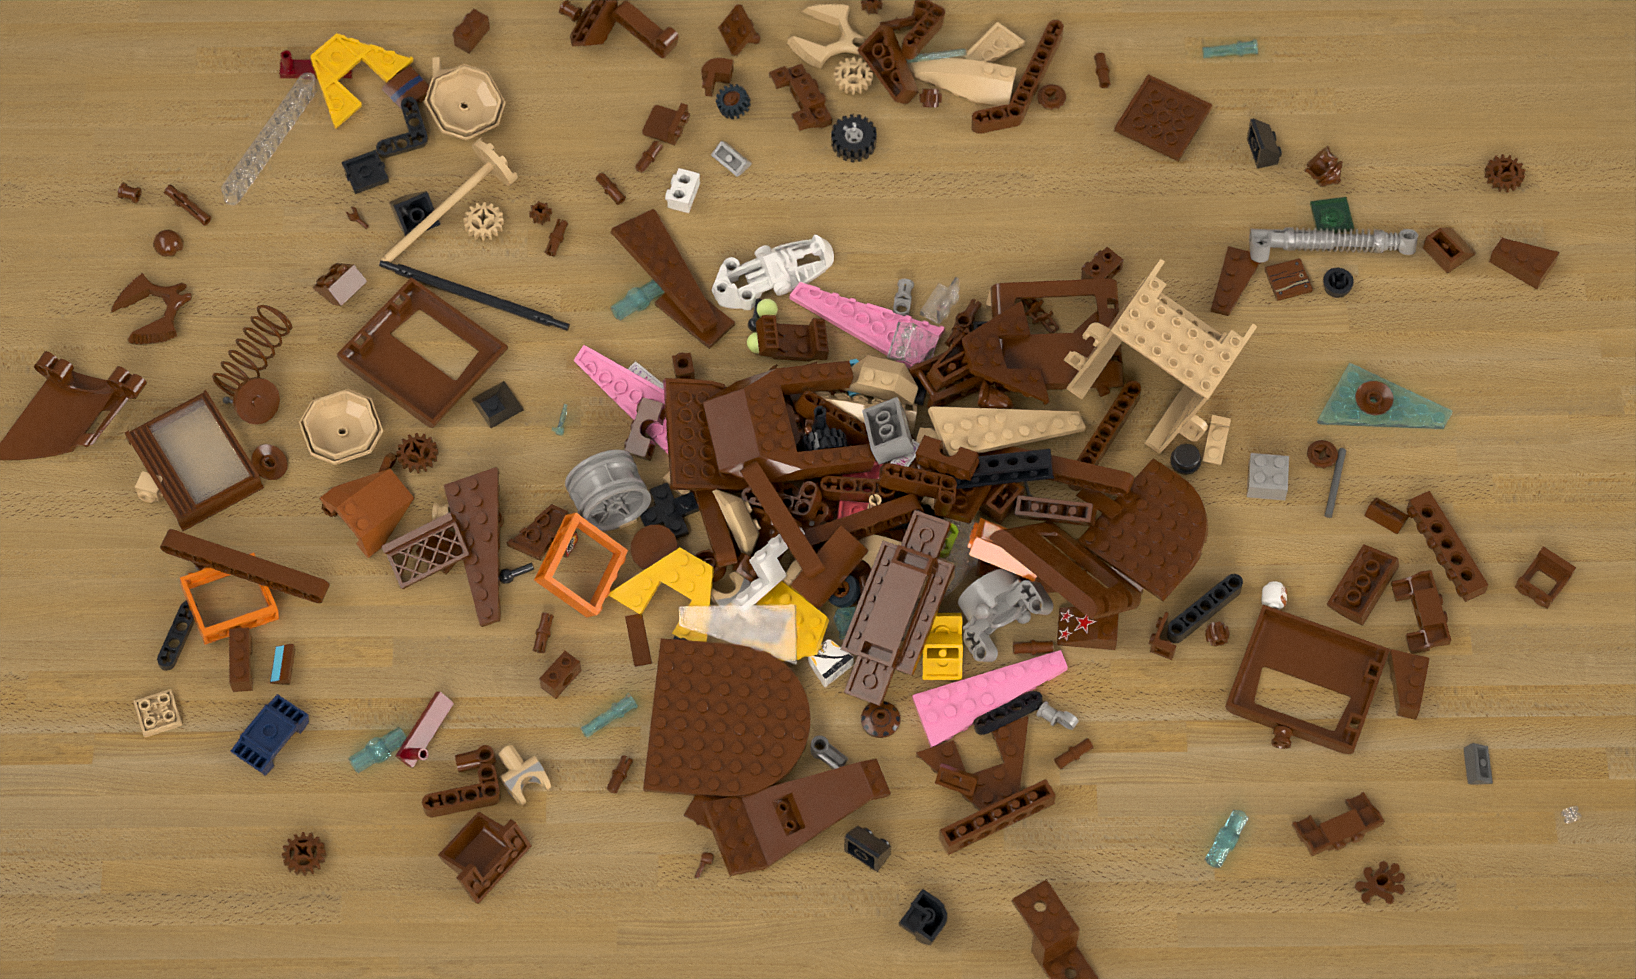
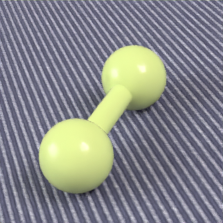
M763 299L758 303L757 313L760 317L777 314L778 307L773 300ZM757 332L752 333L747 339L748 349L753 353H759Z

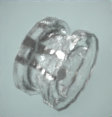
M1577 806L1569 807L1561 812V815L1565 817V823L1577 821L1582 817L1581 813H1578L1579 808Z

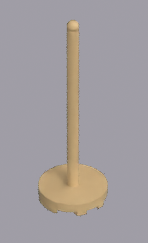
M480 137L472 144V148L484 166L385 254L380 261L392 262L490 172L502 183L510 186L518 179L516 172L512 174L508 168L506 158L503 155L499 157L495 153V147L491 143L485 144L482 141V137Z

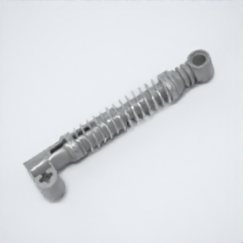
M1285 227L1284 229H1250L1249 233L1250 257L1256 262L1267 261L1270 248H1283L1287 251H1294L1296 248L1299 251L1302 248L1304 251H1307V249L1319 251L1321 249L1323 252L1326 249L1329 252L1333 249L1336 252L1339 247L1340 252H1342L1345 247L1346 252L1350 248L1352 252H1355L1357 248L1359 253L1362 248L1365 253L1368 249L1370 253L1373 251L1374 253H1382L1387 251V249L1392 251L1393 248V251L1398 249L1402 254L1411 255L1416 252L1418 233L1412 229H1404L1398 235L1397 232H1394V234L1389 232L1388 235V232L1380 229H1374L1372 235L1369 229L1368 234H1364V229H1362V234H1358V229H1356V234H1352V229H1350V234H1346V229H1344V234H1340V229H1338V234H1335L1334 228L1332 231H1328V228H1326V231H1322V228L1320 230H1316V228L1314 230H1310V228L1304 230V227L1302 230H1298V227L1296 230L1293 227Z

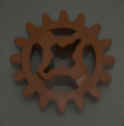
M1504 154L1501 155V158L1494 156V159L1489 160L1485 168L1484 177L1488 178L1487 184L1492 183V189L1498 187V192L1505 189L1506 193H1508L1510 188L1515 191L1516 187L1521 186L1525 178V169H1522L1523 163L1518 164V159L1512 160L1511 155L1508 158H1505Z
M418 433L415 434V437L409 434L408 440L402 439V444H398L399 451H396L397 457H399L398 462L402 464L403 469L409 468L410 473L414 469L417 474L420 473V469L426 472L427 466L433 468V462H437V455H439L438 449H436L437 444L433 442L432 437L426 439V434H423L421 437H419Z
M302 832L301 837L294 834L295 839L292 841L288 838L289 845H283L285 851L281 853L282 858L285 859L283 863L285 866H288L289 872L294 870L297 876L300 872H303V875L306 876L308 871L313 875L314 868L320 870L319 863H325V859L322 857L327 855L326 850H324V843H320V838L318 836L314 838L312 833L308 837L305 836L304 832ZM315 849H317L316 858L313 855L316 852ZM292 851H294L295 854L292 856L293 859L291 860V853Z

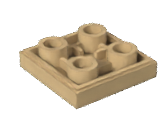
M172 689L133 701L144 738L183 726Z

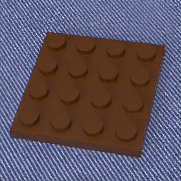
M1148 74L1115 125L1114 131L1179 162L1211 111L1212 104Z

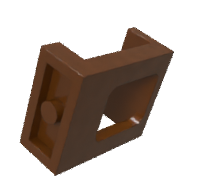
M1543 546L1523 576L1519 577L1515 588L1522 595L1533 599L1537 605L1548 609L1571 579L1576 567ZM1537 571H1541L1556 582V585L1549 594L1529 583Z

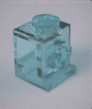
M845 607L836 610L833 620L840 633V639H845L856 610L855 607Z

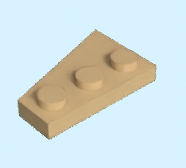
M997 22L963 56V59L991 63L1023 47L1025 41Z

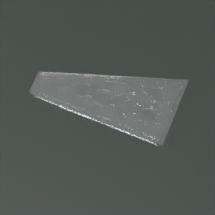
M796 605L679 606V626L733 644L745 645L760 652L763 650L772 654V657L797 664Z

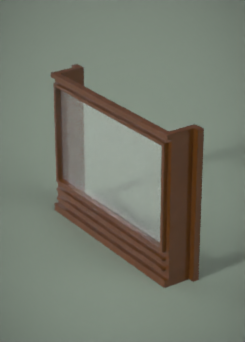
M206 390L130 432L129 430L125 432L126 440L129 445H132L175 515L182 532L264 488L258 472ZM156 475L162 477L163 480L161 483Z

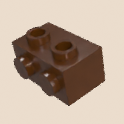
M473 8L470 13L465 15L463 22L453 30L454 45L470 53L490 29L488 16Z
M1106 247L1103 251L1099 250L1095 254L1094 259L1091 262H1086L1081 268V279H1112L1122 270L1124 260L1109 247Z

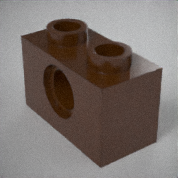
M564 651L539 678L541 688L557 699L581 672L580 661L567 651Z

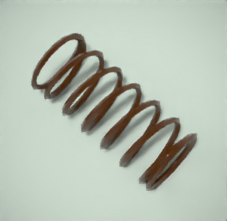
M259 305L257 311L260 317L251 316L250 319L261 331L278 336L279 343L272 345L263 334L250 327H244L243 332L252 341L271 348V355L264 356L255 345L245 339L238 338L235 340L240 349L254 357L263 359L264 366L257 367L252 360L239 351H228L229 356L235 362L257 372L256 377H260V370L267 368V359L275 356L274 348L282 345V337L287 336L293 328L287 316L268 305ZM265 308L281 319L286 328L269 321L260 312V309ZM254 319L263 322L268 327H270L274 332L263 328ZM246 330L255 333L256 335L261 337L266 343L257 340L256 338L251 336ZM278 330H282V331H286V332L283 333V334H280V333L278 332ZM239 341L252 347L258 354L243 347ZM232 353L244 358L251 366L237 359ZM221 361L222 368L230 375L243 381L249 379L246 373L236 365L228 361ZM224 364L234 368L244 377L235 374L234 372L229 370ZM213 373L214 383L222 391L234 397V393L229 390L236 391V388L227 385L217 376L224 377L238 386L241 383L226 374Z

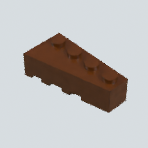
M879 25L857 51L893 100L897 103L908 104L919 92L902 54L893 28Z

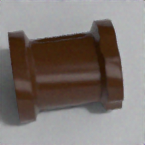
M565 0L559 8V13L570 17L573 22L578 21L583 11L581 7H575L570 4L569 0Z
M123 182L119 186L117 195L120 199L126 198L132 200L133 203H137L141 197L142 190L140 187L133 188L127 186Z

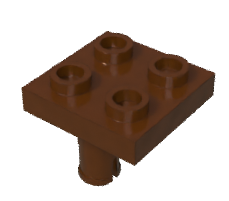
M736 4L718 27L733 56H738L747 43L758 44L761 39L759 33L753 27L752 19L748 18L743 6Z

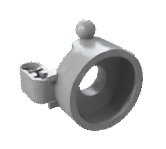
M1003 568L992 571L976 580L961 594L958 600L959 607L969 621L963 626V629L966 630L963 634V640L974 659L981 662H993L998 656L997 648L989 637L997 628L1003 627L1014 620L1021 624L1028 623L1031 619L1030 612L1048 615L1053 610V602L1041 583L1028 580L1022 581L1019 575Z

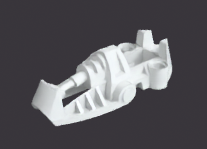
M814 235L811 240L787 243L775 248H770L768 245L759 247L755 251L756 259L741 265L737 259L727 258L720 267L712 287V293L719 306L751 310L755 307L756 299L761 298L762 292L773 288L776 295L781 296L793 291L800 282L808 284L825 272L834 261L832 246L827 240ZM806 254L819 255L821 261L797 266V259L803 258ZM745 274L748 285L737 289L733 282L738 281L740 275Z

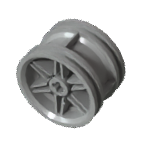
M608 450L583 460L569 472L565 480V487L569 492L570 498L575 503L578 514L602 532L617 529L619 526L635 520L648 508L651 502V495L638 473L637 465L632 455L624 450Z

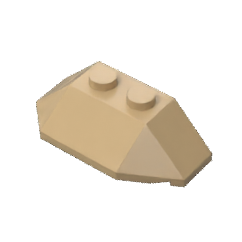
M866 356L851 367L854 378L850 387L841 389L886 400L898 397L901 403L914 405L918 386L904 363Z
M717 489L714 490L713 493L741 553L752 557L760 535L758 530L761 527L757 519L753 520L750 514L753 510L749 502H745L744 499Z

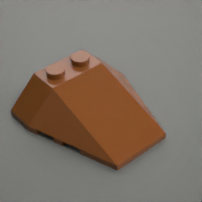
M387 469L335 486L319 499L330 513L334 511L338 513L359 539L356 545L369 558L385 545L414 500V497L391 469Z

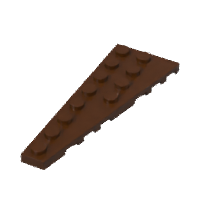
M655 209L611 229V234L702 333L717 326V318Z
M497 467L444 485L450 512L456 516L459 522L457 524L471 556L463 559L481 627L500 621V472ZM459 545L461 554H463V548Z

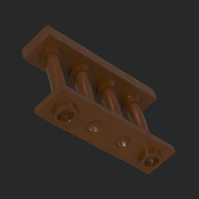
M944 353L924 362L915 363L909 369L912 378L918 377L930 395L927 404L928 409L930 407H944L980 391L985 378L981 376L971 378L966 375L961 378V383L956 385L951 383L945 387V390L941 392L936 391L925 373L930 371ZM987 380V383L989 386H991L995 383V381L992 383Z

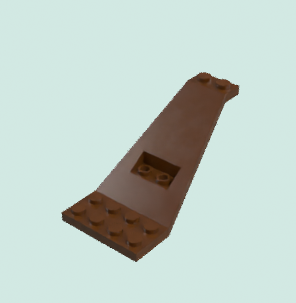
M871 759L771 786L748 796L704 802L702 807L729 876H735L767 869L872 800L887 798L891 792L877 759Z

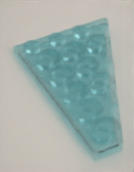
M1349 363L1319 416L1317 423L1320 425L1444 429L1453 411ZM1379 381L1391 389L1394 400L1389 411L1382 415H1369L1357 406L1355 400L1356 391L1363 383Z

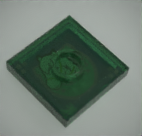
M1347 197L1310 201L1316 230L1322 228V231H1326V228H1328V231H1332L1334 228L1335 233H1338V229H1340V233H1343L1344 229H1346V232H1350V229L1354 231Z

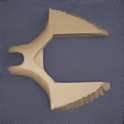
M819 4L818 6L805 8L802 10V13L836 26L839 25L842 32L839 41L827 45V47L796 36L790 37L787 41L792 51L798 54L801 59L809 63V65L821 69L830 56L844 52L860 54L857 51L859 47L853 44H863L866 38L854 32L847 21L849 5Z

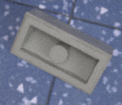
M721 141L711 154L712 157L737 177L752 164L724 141Z

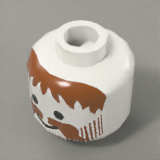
M1269 582L1262 588V605L1264 604L1278 610L1284 608L1287 604V588L1280 582Z

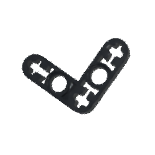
M406 97L401 101V110L408 132L380 140L376 145L377 154L380 157L388 158L423 148L427 145V132L414 98ZM406 103H410V105H412L413 113H409L408 107H406ZM416 118L420 122L417 126H411L409 121ZM418 135L422 138V142L416 140ZM410 137L413 141V145H410ZM405 140L407 141V146L400 148L397 146V142ZM392 142H394V148H395L396 150H393V147H392V144H391ZM383 145L387 148V152L381 150Z

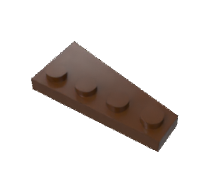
M1228 246L1211 312L1229 316L1242 292L1246 289L1248 282L1255 274L1259 264H1261V262L1251 259L1250 251Z

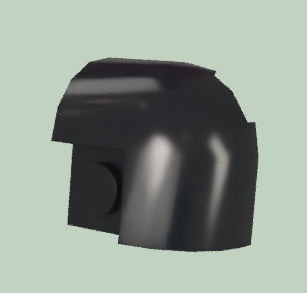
M922 888L912 901L909 910L899 921V926L914 935L915 940L920 943L931 945L947 922L945 905Z

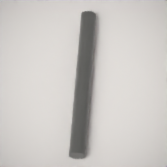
M1339 448L1325 511V517L1332 518L1346 455V449Z

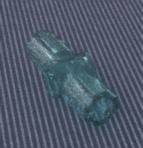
M651 280L640 288L634 287L629 290L626 297L610 306L611 311L617 320H622L636 310L639 312L647 308L650 301L663 294L664 291L654 280Z
M397 727L381 738L375 737L371 739L364 749L349 757L348 760L355 772L360 773L374 763H382L387 760L393 751L402 746L407 737L402 729Z
M1233 810L1224 827L1222 826L1218 831L1214 844L1205 857V861L1210 866L1220 869L1229 852L1233 851L1240 838L1239 835L1249 819L1244 812Z

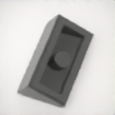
M1472 743L1464 747L1468 784H1492L1488 746Z

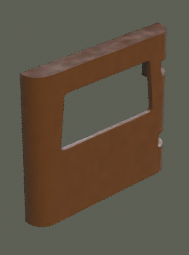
M411 277L337 353V357L345 367L423 424L434 428L508 350V346ZM398 298L403 301L399 306L394 303ZM418 310H422L479 352L457 380H453L392 336L391 333ZM360 337L364 340L361 345L356 343Z
M1109 278L997 283L990 288L992 319L1015 305L1016 299L1094 296L1100 324L1108 328L1119 313L1117 281ZM1114 304V308H1107V305ZM1084 332L1031 334L1028 338L999 339L1007 369L1041 368L1046 390L1066 389L1079 371L1064 361L1070 351L1077 352L1088 358L1095 348L1093 346L1095 339L1092 336L1087 338V340L1083 339L1082 335ZM1121 344L1112 355V357H1117L1118 362L1111 361L1110 358L1090 388H1097L1098 386H1107L1108 388L1124 387ZM995 381V388L998 390L1013 392L1004 388L1003 384Z
M1047 521L998 530L990 537L993 542L1091 620L1137 609L1141 602V595L1136 587L1053 522ZM1041 536H1044L1046 539H1048L1051 543H1053L1056 547H1058L1060 550H1062L1065 554H1067L1070 558H1072V559H1073L1075 562H1077L1080 566H1082L1084 569H1086L1089 573H1091L1094 577H1096L1099 581H1101V582H1102L1104 585H1106L1108 588H1106L1105 586H1103L1100 582H1098L1096 579H1094L1091 575H1089L1086 571H1084L1081 567H1079L1076 563H1074L1072 560H1070L1067 556H1065L1062 552H1060L1057 548H1055L1053 545H1051L1048 541H1046V540H1045L1043 537H1041Z
M1263 604L1225 708L1231 714L1272 729L1277 726L1288 727L1293 730L1292 736L1343 754H1352L1356 748L1390 649ZM1267 667L1349 696L1350 701L1336 729L1331 731L1256 704L1254 700L1262 668ZM1372 671L1377 673L1376 676L1369 675L1368 672ZM1350 723L1358 724L1357 729L1349 727Z

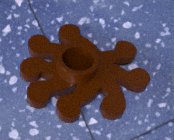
M1381 861L1379 863L1380 868L1375 872L1374 876H1372L1373 870L1371 867L1364 869V876L1368 882L1359 881L1355 885V889L1358 892L1364 889L1369 890L1361 896L1363 903H1370L1371 897L1377 894L1378 897L1384 899L1390 905L1394 902L1392 893L1397 892L1400 895L1405 893V888L1402 884L1395 885V883H1403L1405 881V875L1399 873V864L1393 863L1391 869L1388 870V863Z

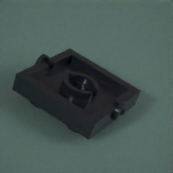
M376 150L341 162L346 173L347 182H350L354 194L389 182L385 171V164L380 160Z

